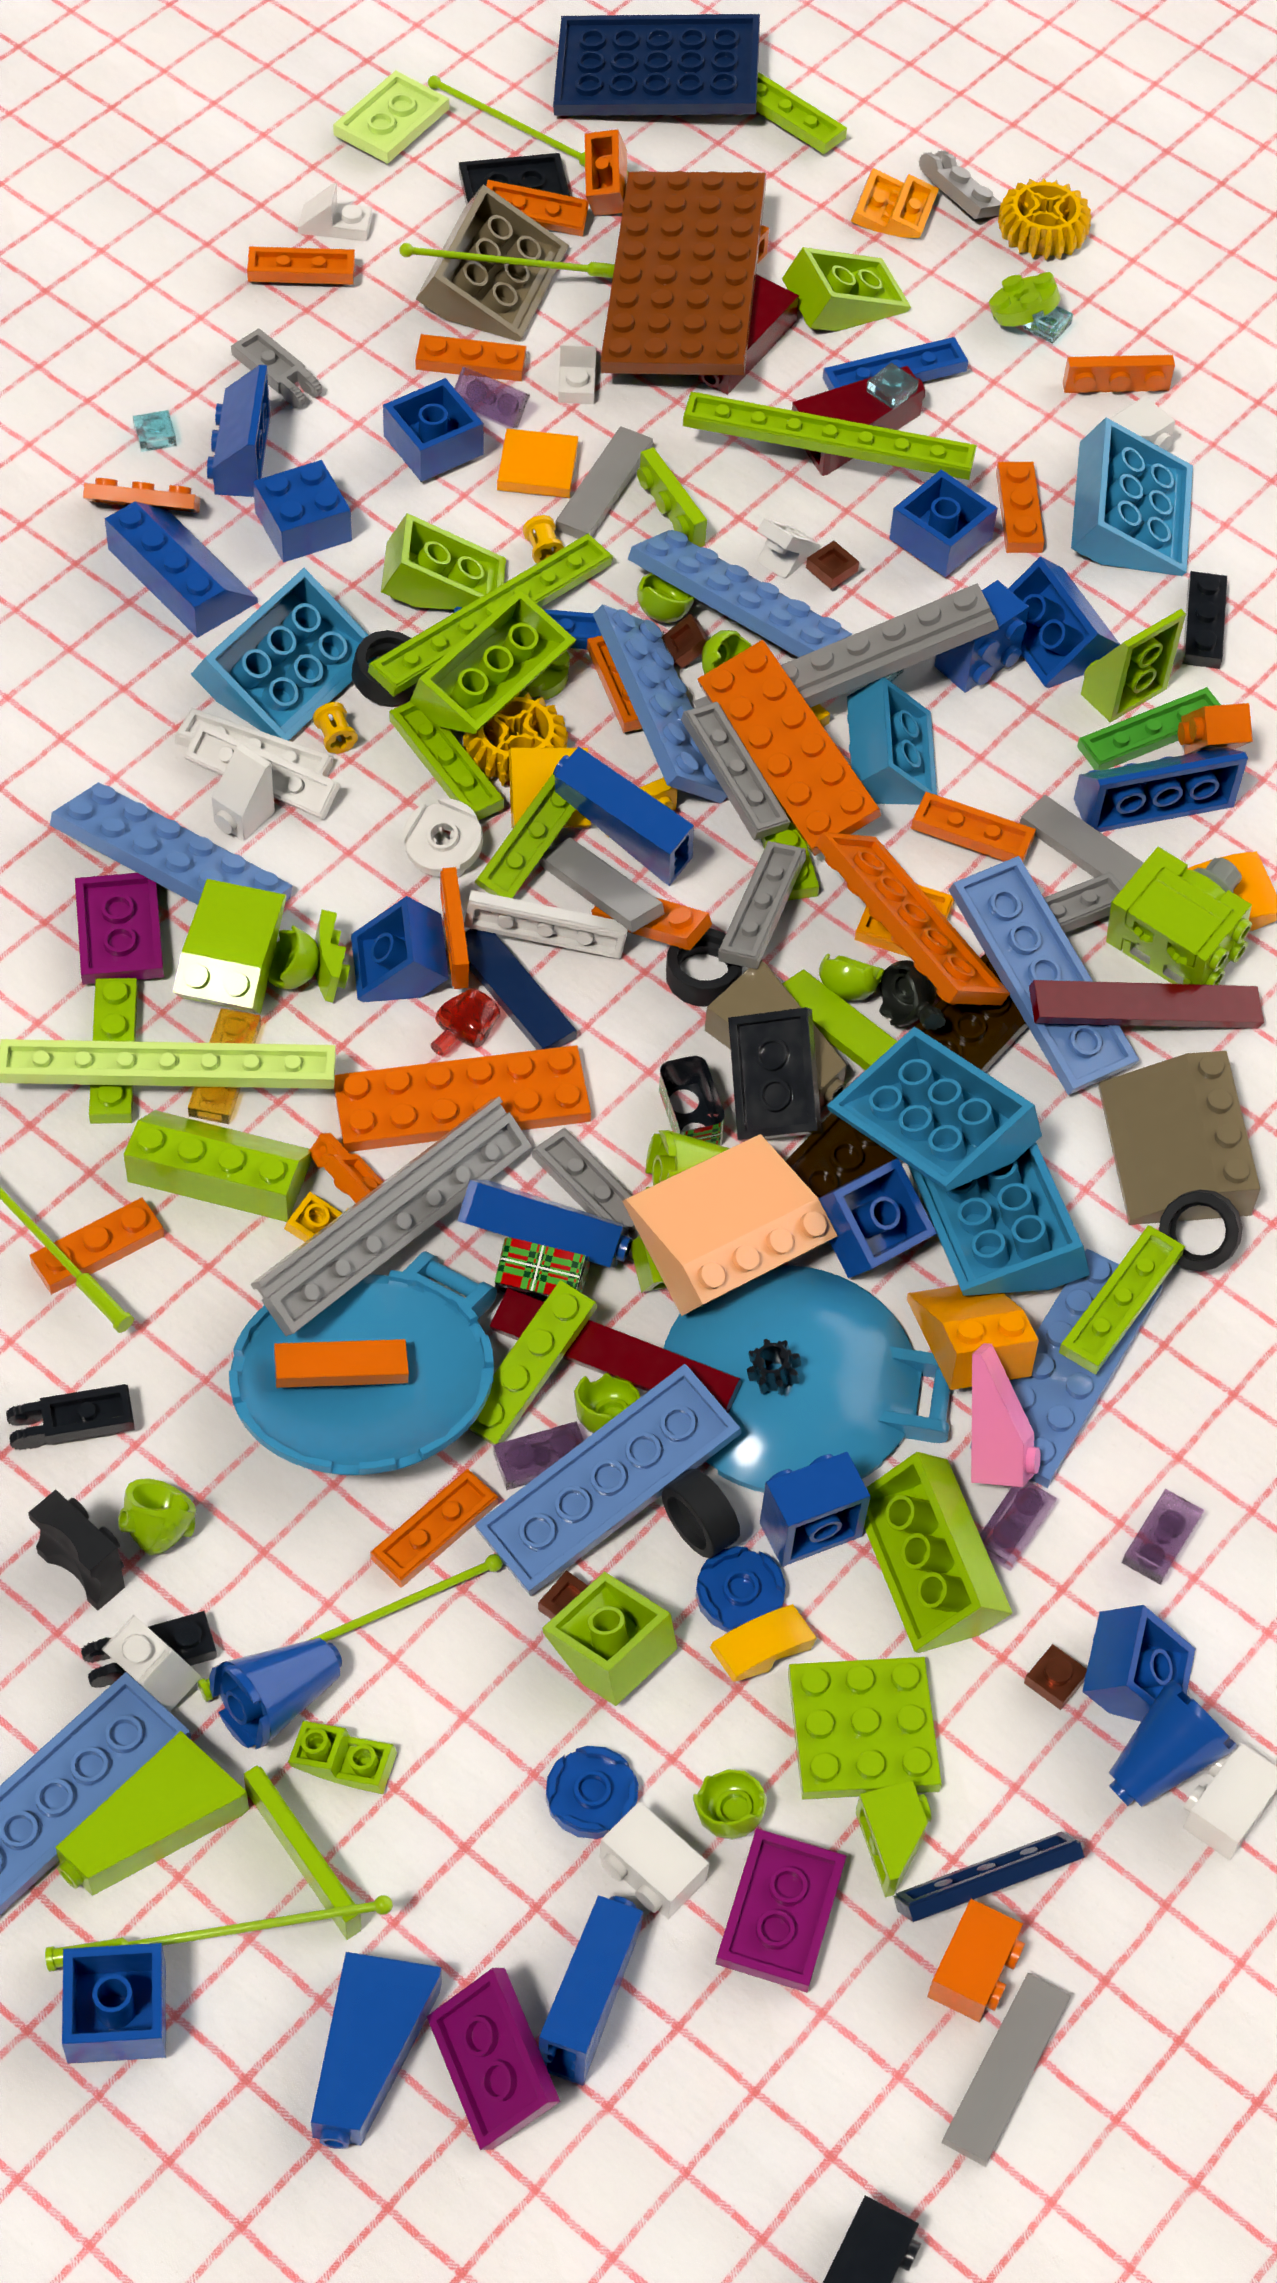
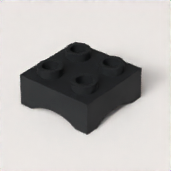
M55 1489L28 1512L29 1519L40 1529V1537L36 1545L37 1554L47 1563L60 1566L71 1572L82 1584L86 1592L87 1601L97 1611L125 1588L122 1574L124 1565L119 1557L118 1548H120V1544L117 1538L106 1527L102 1526L98 1529L88 1520V1512L75 1498L67 1500Z

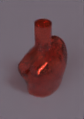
M469 988L465 992L449 999L437 1011L435 1021L444 1031L430 1044L432 1050L438 1055H443L457 1041L475 1048L482 1046L493 1029L495 1021L500 1017L498 1005L485 993L475 988Z

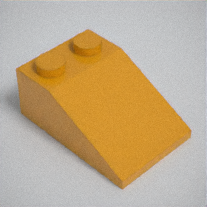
M959 1285L907 1294V1301L950 1390L972 1387V1354L983 1343L993 1345L1009 1380L1032 1376L1039 1339L1024 1310L1004 1293L963 1296Z

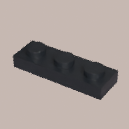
M1190 572L1182 664L1220 669L1223 657L1227 592L1226 575Z

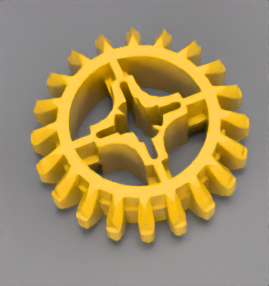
M1042 178L1040 182L1029 179L1026 185L1017 183L1015 189L1008 190L1007 195L1000 204L998 223L999 229L1002 232V238L1008 240L1009 247H1018L1019 254L1028 252L1031 253L1032 258L1036 255H1041L1047 260L1051 255L1058 259L1061 258L1063 253L1072 255L1074 249L1081 248L1082 243H1084L1087 235H1089L1092 216L1091 209L1088 207V200L1081 198L1079 190L1071 191L1070 184L1062 186L1058 184L1057 180L1051 183L1046 182Z
M529 692L524 697L516 696L476 734L465 732L463 735V746L482 772H485L489 781L497 777L502 787L507 781H510V748H567L568 732L566 731L563 715H557L555 705L546 706L543 697L535 701L532 700Z

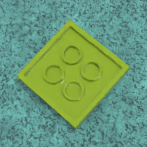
M925 1657L789 1664L788 1679L802 1800L858 1797L865 1792L913 1780L917 1793L940 1792L942 1783Z

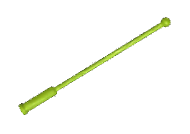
M433 75L428 79V86L431 89L439 88L578 159L579 164L585 167V152L580 153L442 83L438 76Z
M403 243L399 248V252L403 257H410L413 254L587 272L590 276L613 278L615 264L590 262L588 265L416 248L409 243Z
M0 1187V1199L76 1278V1286L113 1324V1328L118 1333L126 1331L133 1324L134 1317L129 1312H125L89 1273H82Z
M491 1554L480 1565L311 1639L321 1638L325 1642L488 1570L497 1572L502 1568L503 1562L497 1554ZM203 1678L198 1680V1687L205 1702L213 1700L209 1679L205 1680Z
M381 1895L374 1902L134 1941H127L122 1937L60 1948L51 1946L45 1949L46 1966L49 1972L57 1971L58 1968L63 1967V1949L152 1943H162V1946L374 1911L380 1915H386L392 1910L393 1902L390 1897Z

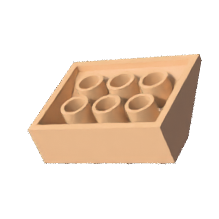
M761 1134L622 1201L681 1316L806 1254L838 1236L818 1197Z

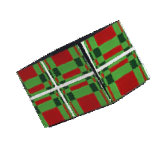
M689 1056L663 1063L660 1067L659 1093L673 1132L679 1134L682 1132L683 1135L721 1145L725 1112L706 1060L700 1056ZM678 1090H689L698 1097V1107L691 1113L683 1114L676 1112L670 1101L671 1095ZM690 1123H700L705 1126L682 1131Z
M504 1238L494 1281L495 1288L498 1294L505 1295L507 1288L545 1302L558 1282L562 1280L582 1293L590 1268L589 1256L584 1267L583 1263L586 1255L515 1238Z

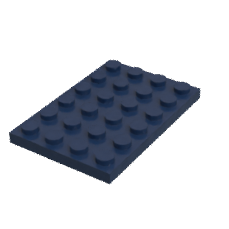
M760 14L561 16L553 101L554 116L756 114Z

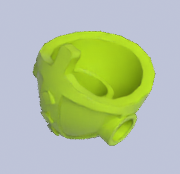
M150 1478L137 1479L129 1483L125 1490L124 1508L121 1509L118 1517V1527L121 1532L130 1533L139 1547L148 1555L153 1556L168 1550L182 1537H191L193 1535L196 1508L194 1503L174 1486Z

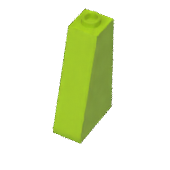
M180 1731L55 1847L60 1863L57 1870L70 1886L77 1889L81 1885L93 1896L241 1817L249 1810L247 1791Z

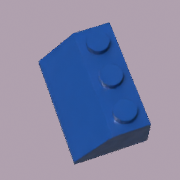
M258 365L225 388L223 404L217 403L215 422L216 426H219V430H212L211 451L215 452L214 457L209 456L207 460V479H213L215 495L254 497L253 481L262 478L270 424L267 365Z
M1040 556L1008 588L1029 606L1026 621L1027 628L1023 636L1021 655L1045 687L1050 688L1084 675L1086 668L1092 662L1101 659L1120 645L1066 571L1053 562Z

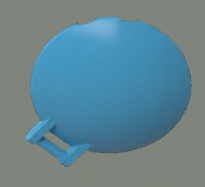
M424 1251L403 1272L390 1270L389 1275L369 1274L292 1335H284L264 1305L244 1327L233 1349L234 1357L231 1371H229V1386L237 1415L250 1434L266 1449L293 1464L315 1471L340 1475L377 1474L401 1469L428 1459L451 1445L469 1429L478 1418L489 1397L494 1374L493 1351L489 1335L485 1334L483 1328L478 1323V1319L494 1303L497 1289L486 1282L478 1284L440 1264L438 1257ZM430 1278H432V1279H434V1280H436V1281L442 1283L443 1285H445V1286H447V1287H449V1288H451V1289H453V1290L459 1292L460 1294L466 1296V1298H464V1297H462L461 1295H459V1294H457V1293H455V1292H453V1291H451V1290L445 1288L444 1286H442V1285H440V1284H438V1283H436V1282L430 1280ZM406 1339L409 1371L408 1383L276 1388L274 1343Z
M782 1265L683 1316L679 1314L665 1341L664 1349L738 1377L742 1381V1385L728 1413L741 1428V1434L706 1461L718 1470L719 1476L739 1486L764 1493L766 1481H769L776 1473L787 1469L796 1471L809 1466L820 1456L827 1454L836 1456L844 1452H848L860 1477L863 1479L881 1467L882 1462L896 1447L901 1445L904 1438L931 1443H944L948 1440L950 1425L946 1422L950 1389L933 1353L913 1350L904 1329L881 1301L857 1284L827 1271L803 1266ZM764 1339L770 1340V1343L786 1340L788 1341L791 1353H799L801 1366L795 1368L800 1382L793 1384L792 1387L788 1385L784 1389L785 1392L782 1396L778 1394V1391L772 1390L770 1393L761 1394L757 1380L749 1381L746 1369L753 1366L748 1353L750 1350L754 1351L755 1348L760 1349L764 1345ZM771 1364L767 1366L766 1369L776 1370L780 1368L782 1365ZM921 1376L934 1378L929 1417L916 1415Z

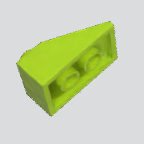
M802 247L782 277L787 289L799 295L798 308L804 317L805 323L815 330L840 331L903 314L911 308V305L882 258Z
M406 513L386 543L381 593L413 607L454 610L456 607L463 608L504 584L506 558Z
M1182 609L1126 640L1086 668L1081 695L1110 723L1167 689L1186 616Z
M207 879L181 952L173 993L183 999L261 1014L287 895Z

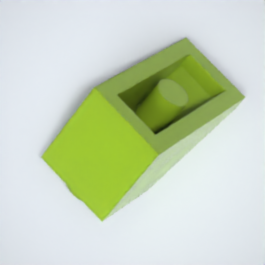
M913 1780L860 1794L855 1811L885 1898L893 1896L897 1891L924 1839L928 1822H931L932 1819L928 1800L924 1794L918 1795Z

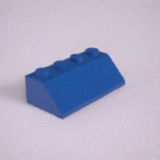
M135 501L104 518L108 550L197 638L258 603V598L169 510Z
M1219 748L1201 750L1196 753L1176 757L1168 756L1139 764L1130 763L1122 767L1101 771L1092 770L1085 774H1079L1074 802L1082 820L1099 832L1232 808L1235 805L1248 757L1246 752Z

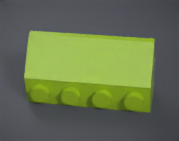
M519 589L419 678L410 701L438 727L476 734L575 643L576 639Z
M157 1110L152 1111L137 1121L123 1154L127 1181L130 1183L287 1222L292 1214L312 1161L309 1148Z
M916 1452L866 1487L870 1494V1501L864 1528L914 1652L921 1653L979 1636L1013 1613L948 1459Z

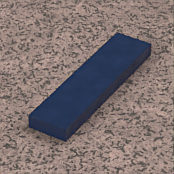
M476 929L465 931L469 969L536 1050L562 1047L576 1039L577 1030L495 933Z
M1058 1832L898 1892L893 1897L897 1911L910 1921L915 1922L966 1903L970 1899L974 1900L1085 1857L1081 1842L1063 1832Z

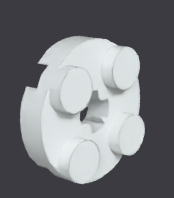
M438 799L439 803L431 804L427 807L426 804H423L412 812L404 826L403 835L408 858L416 868L426 874L440 877L442 868L456 867L457 876H461L464 870L477 860L483 847V831L476 814L468 805L454 799ZM443 830L450 831L452 840L447 844L439 845L437 839L434 838L436 833L440 832L443 835Z

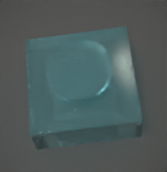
M1057 306L1052 312L1044 316L1042 310L1032 315L1034 321L1025 324L1023 328L1053 344L1072 324L1073 313Z
M890 363L868 380L866 391L894 410L917 392L918 380L893 363Z
M169 410L133 416V425L141 452L177 446Z

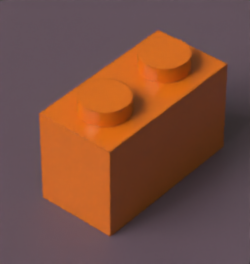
M618 129L585 133L586 198L594 216L623 212L627 185V149Z
M1249 703L1204 706L1181 716L1182 722L1178 725V740L1180 745H1184L1185 755L1201 750L1236 749L1253 742Z
M970 1899L932 1980L927 1997L980 2023L986 2007L995 2011L1004 1993L1006 1984L1000 1982L999 1979L1005 1966L1014 1970L1021 1956L1025 1943L1017 1939L1023 1923Z

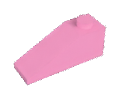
M983 1343L972 1354L971 1483L1024 1487L1034 1474H1037L1039 1471L1040 1449L1039 1447H1034V1431L993 1345Z

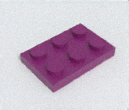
M139 873L75 878L82 985L95 984L97 978H137V980L163 978L164 969L157 883Z
M756 1828L717 1954L716 1965L808 1993L847 1856Z
M491 1968L426 2016L480 2150H493L561 2102L505 1968Z

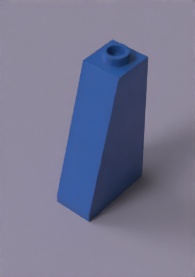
M579 746L570 757L565 755L558 762L553 772L555 792L661 881L670 886L693 858L694 825Z
M489 1180L469 1181L457 1219L459 1222L511 1238L586 1255V1261L589 1256V1262L609 1268L617 1267L619 1260L623 1262L626 1260L632 1242V1237L627 1236L630 1226Z
M598 1895L539 2036V2051L549 2074L582 2086L586 2080L642 1927L643 1910L637 1909L636 1905L626 1898L611 1896L608 1899Z
M351 1952L345 1953L311 2119L312 2138L320 2139L319 2142L322 2145L335 2149H346L349 2147V2144L362 2145L427 2019L426 2016L429 2015L440 1994L442 1985L441 1967Z

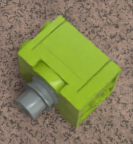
M1158 846L1112 900L1106 942L1120 951L1123 949L1122 952L1172 984L1219 985L1225 974L1223 969L1230 961L1236 963L1245 952L1248 943L1244 940L1252 926V922L1249 921L1252 904L1233 892L1241 882L1242 875L1234 864L1224 858H1214L1205 869L1188 870V864Z

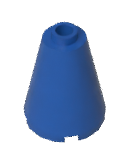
M315 1638L222 1662L211 1670L209 1676L212 1698L218 1695L221 1696L225 1709L218 1713L232 1736L246 1748L256 1745V1750L267 1745L340 1677L342 1658L338 1649L332 1643H326L321 1638Z
M1171 1679L1164 1685L1110 1769L1109 1774L1115 1780L1109 1787L1127 1806L1135 1800L1142 1807L1229 1755L1238 1745L1229 1738L1230 1736L1194 1699L1190 1698L1183 1691V1688L1174 1679Z

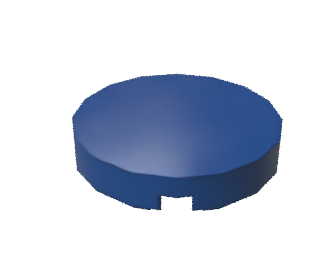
M736 1546L724 1549L705 1561L698 1575L695 1596L700 1612L706 1619L719 1629L730 1632L759 1616L782 1608L786 1584L781 1569L770 1556L760 1551L759 1554L754 1551H748L747 1547Z
M584 1746L577 1748L576 1752L570 1753L566 1757L565 1755L555 1762L547 1776L546 1803L551 1817L563 1830L579 1838L599 1839L604 1837L637 1804L639 1784L629 1767V1763L622 1755L606 1747Z

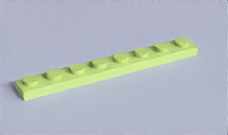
M1 1039L0 1083L334 1089L335 1045Z

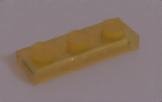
M221 1008L209 1043L255 1044L261 1028V1016ZM195 1086L188 1105L189 1117L229 1124L241 1087Z

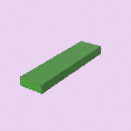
M1206 687L1080 737L1077 747L1094 770H1106L1179 741L1178 725L1182 722L1181 716L1204 706L1221 704Z

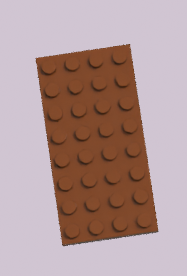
M628 171L600 360L601 373L745 375L766 191V173Z

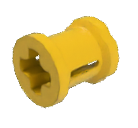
M547 515L532 517L524 524L522 529L525 539L530 541L533 547L532 558L535 563L541 562L564 548L563 543L556 538L554 533L556 529L554 520Z
M339 702L326 703L320 706L313 714L315 726L322 730L325 737L323 740L325 749L329 753L335 754L350 750L358 740L354 728L349 727L346 720L347 711L344 705ZM329 714H331L334 718L332 721H330ZM339 735L341 736V739H342L341 742H339L338 739H337V736H339Z

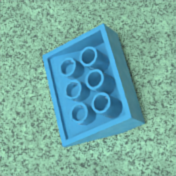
M1109 418L1103 419L1080 441L1071 549L1101 565L1183 576L1187 573L1193 465Z
M304 567L208 654L191 673V676L220 705L260 731L289 741L313 718L314 712L320 706L333 700L353 681L351 673L356 649L368 634ZM378 656L369 659L368 662H367L368 666H369V664H370L372 661H374Z
M915 1026L827 1105L830 1112L946 1191H950L1013 1163L1042 1136L1033 1103Z
M1036 1142L1013 1163L950 1191L944 1190L909 1166L963 1296L1050 1290L1090 1275L1084 1246Z

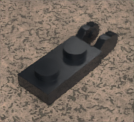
M126 1384L43 1397L37 1402L13 1406L6 1413L7 1422L12 1424V1426L35 1424L43 1418V1425L27 1427L10 1434V1446L15 1448V1450L38 1448L44 1443L49 1445L135 1430L129 1388Z
M205 1611L148 1626L151 1631L190 1666L213 1660L217 1657ZM106 1637L84 1645L81 1648L83 1660L93 1663L110 1659L111 1657L102 1648L111 1638ZM110 1663L103 1667L100 1666L88 1673L89 1683L91 1687L95 1688L112 1685L126 1671L117 1663Z

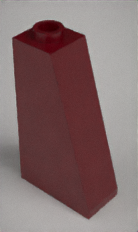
M756 274L745 375H698V380L728 395L797 322L799 295Z
M905 366L792 402V411L898 430L921 415L922 401L925 398V387L921 379L916 378L910 368ZM804 449L822 476L830 474L853 459Z

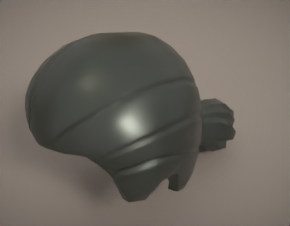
M901 960L891 964L885 969L880 981L883 1001L879 1009L881 1015L892 1019L890 1020L892 1026L903 1027L914 1023L918 1019L927 1030H937V1028L944 1026L946 1022L944 1014L941 1012V1009L932 1006L936 993L933 983L927 976L916 970L913 961Z

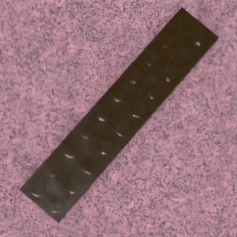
M984 954L980 959L1002 983L988 957ZM1010 995L1002 1005H952L941 999L934 1007L941 1009L946 1020L945 1025L937 1028V1030H927L920 1022L915 1026L984 1072L995 1063L1028 1027ZM831 1113L821 1123L822 1132L811 1134L785 1162L810 1190L820 1198L897 1157Z

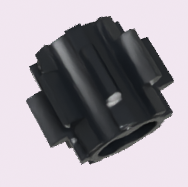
M764 1339V1345L760 1349L755 1348L754 1351L750 1350L748 1353L750 1362L753 1364V1366L746 1369L749 1381L757 1380L761 1394L770 1393L772 1390L778 1391V1394L782 1396L785 1392L784 1389L788 1385L792 1387L793 1384L800 1382L798 1372L795 1370V1368L801 1366L799 1353H791L788 1341L786 1340L770 1343V1340ZM771 1364L782 1365L780 1368L776 1370L766 1369V1367Z

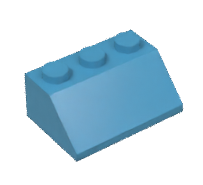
M885 677L873 681L847 696L851 768L875 803L920 805L926 791L937 795L931 712Z

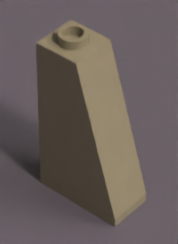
M761 960L758 969L748 968L707 1007L704 1031L730 1049L729 1017L801 1007L768 965ZM813 1023L821 1110L846 1088L844 1078L847 1065Z

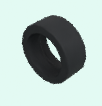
M386 630L374 632L363 638L356 649L351 676L355 687L364 697L377 704L388 706L401 705L410 701L417 683L393 697L368 673L369 666L367 664L369 659L383 656L411 639L409 636L400 632Z
M709 928L690 951L670 946L666 960V982L672 993L683 1002L695 1006H709L742 975L743 966L725 963L728 967L727 973L714 980H698L690 977L681 969V962L687 957L696 954H708L718 958V951L726 933Z
M1199 1189L1184 1193L1168 1204L1160 1218L1159 1231L1178 1242L1175 1232L1176 1224L1180 1215L1189 1207L1201 1205L1217 1211L1222 1217L1226 1228L1225 1239L1221 1246L1213 1253L1206 1255L1192 1254L1184 1249L1182 1256L1176 1263L1186 1270L1202 1272L1217 1268L1234 1255L1241 1243L1243 1226L1238 1210L1229 1199L1215 1191Z
M690 1469L664 1487L662 1502L670 1521L682 1539L702 1557H714L740 1537V1524L729 1500L718 1485L700 1470Z

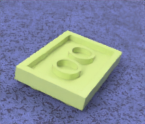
M395 70L333 124L334 136L388 164L449 110V98Z

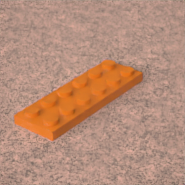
M764 640L759 641L697 679L711 703H719L787 817L814 856L821 852L815 844L823 832L852 834L882 816L879 807Z
M827 832L821 834L815 845L825 856V862L832 869L840 873L847 882V888L862 899L869 908V914L876 921L884 925L892 935L891 940L894 944L906 951L914 961L913 964L916 970L927 976L937 988L936 992L942 1000L952 1005L975 1004L979 1006L1002 1005L1010 992L876 837Z
M577 1045L335 1075L334 1092L342 1143L348 1152L438 1141L491 1099L499 1096L503 1101L500 1104L506 1113H511L521 1130L591 1122V1110Z

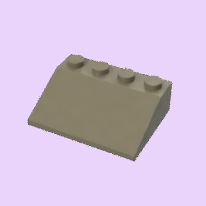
M483 184L465 206L442 250L561 262L569 245ZM438 257L416 300L445 320L519 342L557 269Z
M1227 1051L1186 1053L1099 1082V1093L1129 1225L1160 1223V1218L1168 1204L1184 1193L1199 1189L1215 1191L1229 1199L1238 1210L1240 1217L1252 1215L1260 1192V1185ZM1197 1205L1185 1210L1177 1221L1222 1217L1210 1207Z

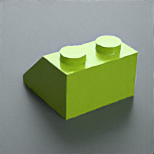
M605 1571L542 1627L545 1637L580 1682L614 1706H617L678 1649L671 1613Z

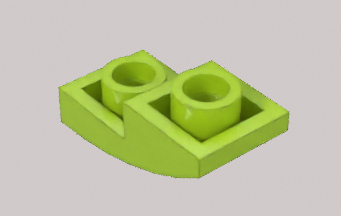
M322 909L315 934V942L319 949V965L315 975L325 1001L333 1003L337 987L344 989L346 987L350 965L343 963L346 947L338 945L341 930L334 929L337 913Z
M303 1721L288 1763L291 1767L334 1783L383 1794L397 1751L393 1744L350 1737L346 1728Z

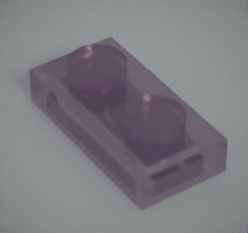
M464 366L454 388L473 411L512 428H518L530 394Z
M577 1421L493 1445V1455L506 1490L527 1485L582 1443L584 1439Z
M1029 1481L1024 1487L1012 1486L980 1533L989 1558L1007 1570L1012 1571L1055 1507L1057 1498Z
M1165 1488L1124 1554L1121 1563L1161 1585L1201 1520L1204 1510Z

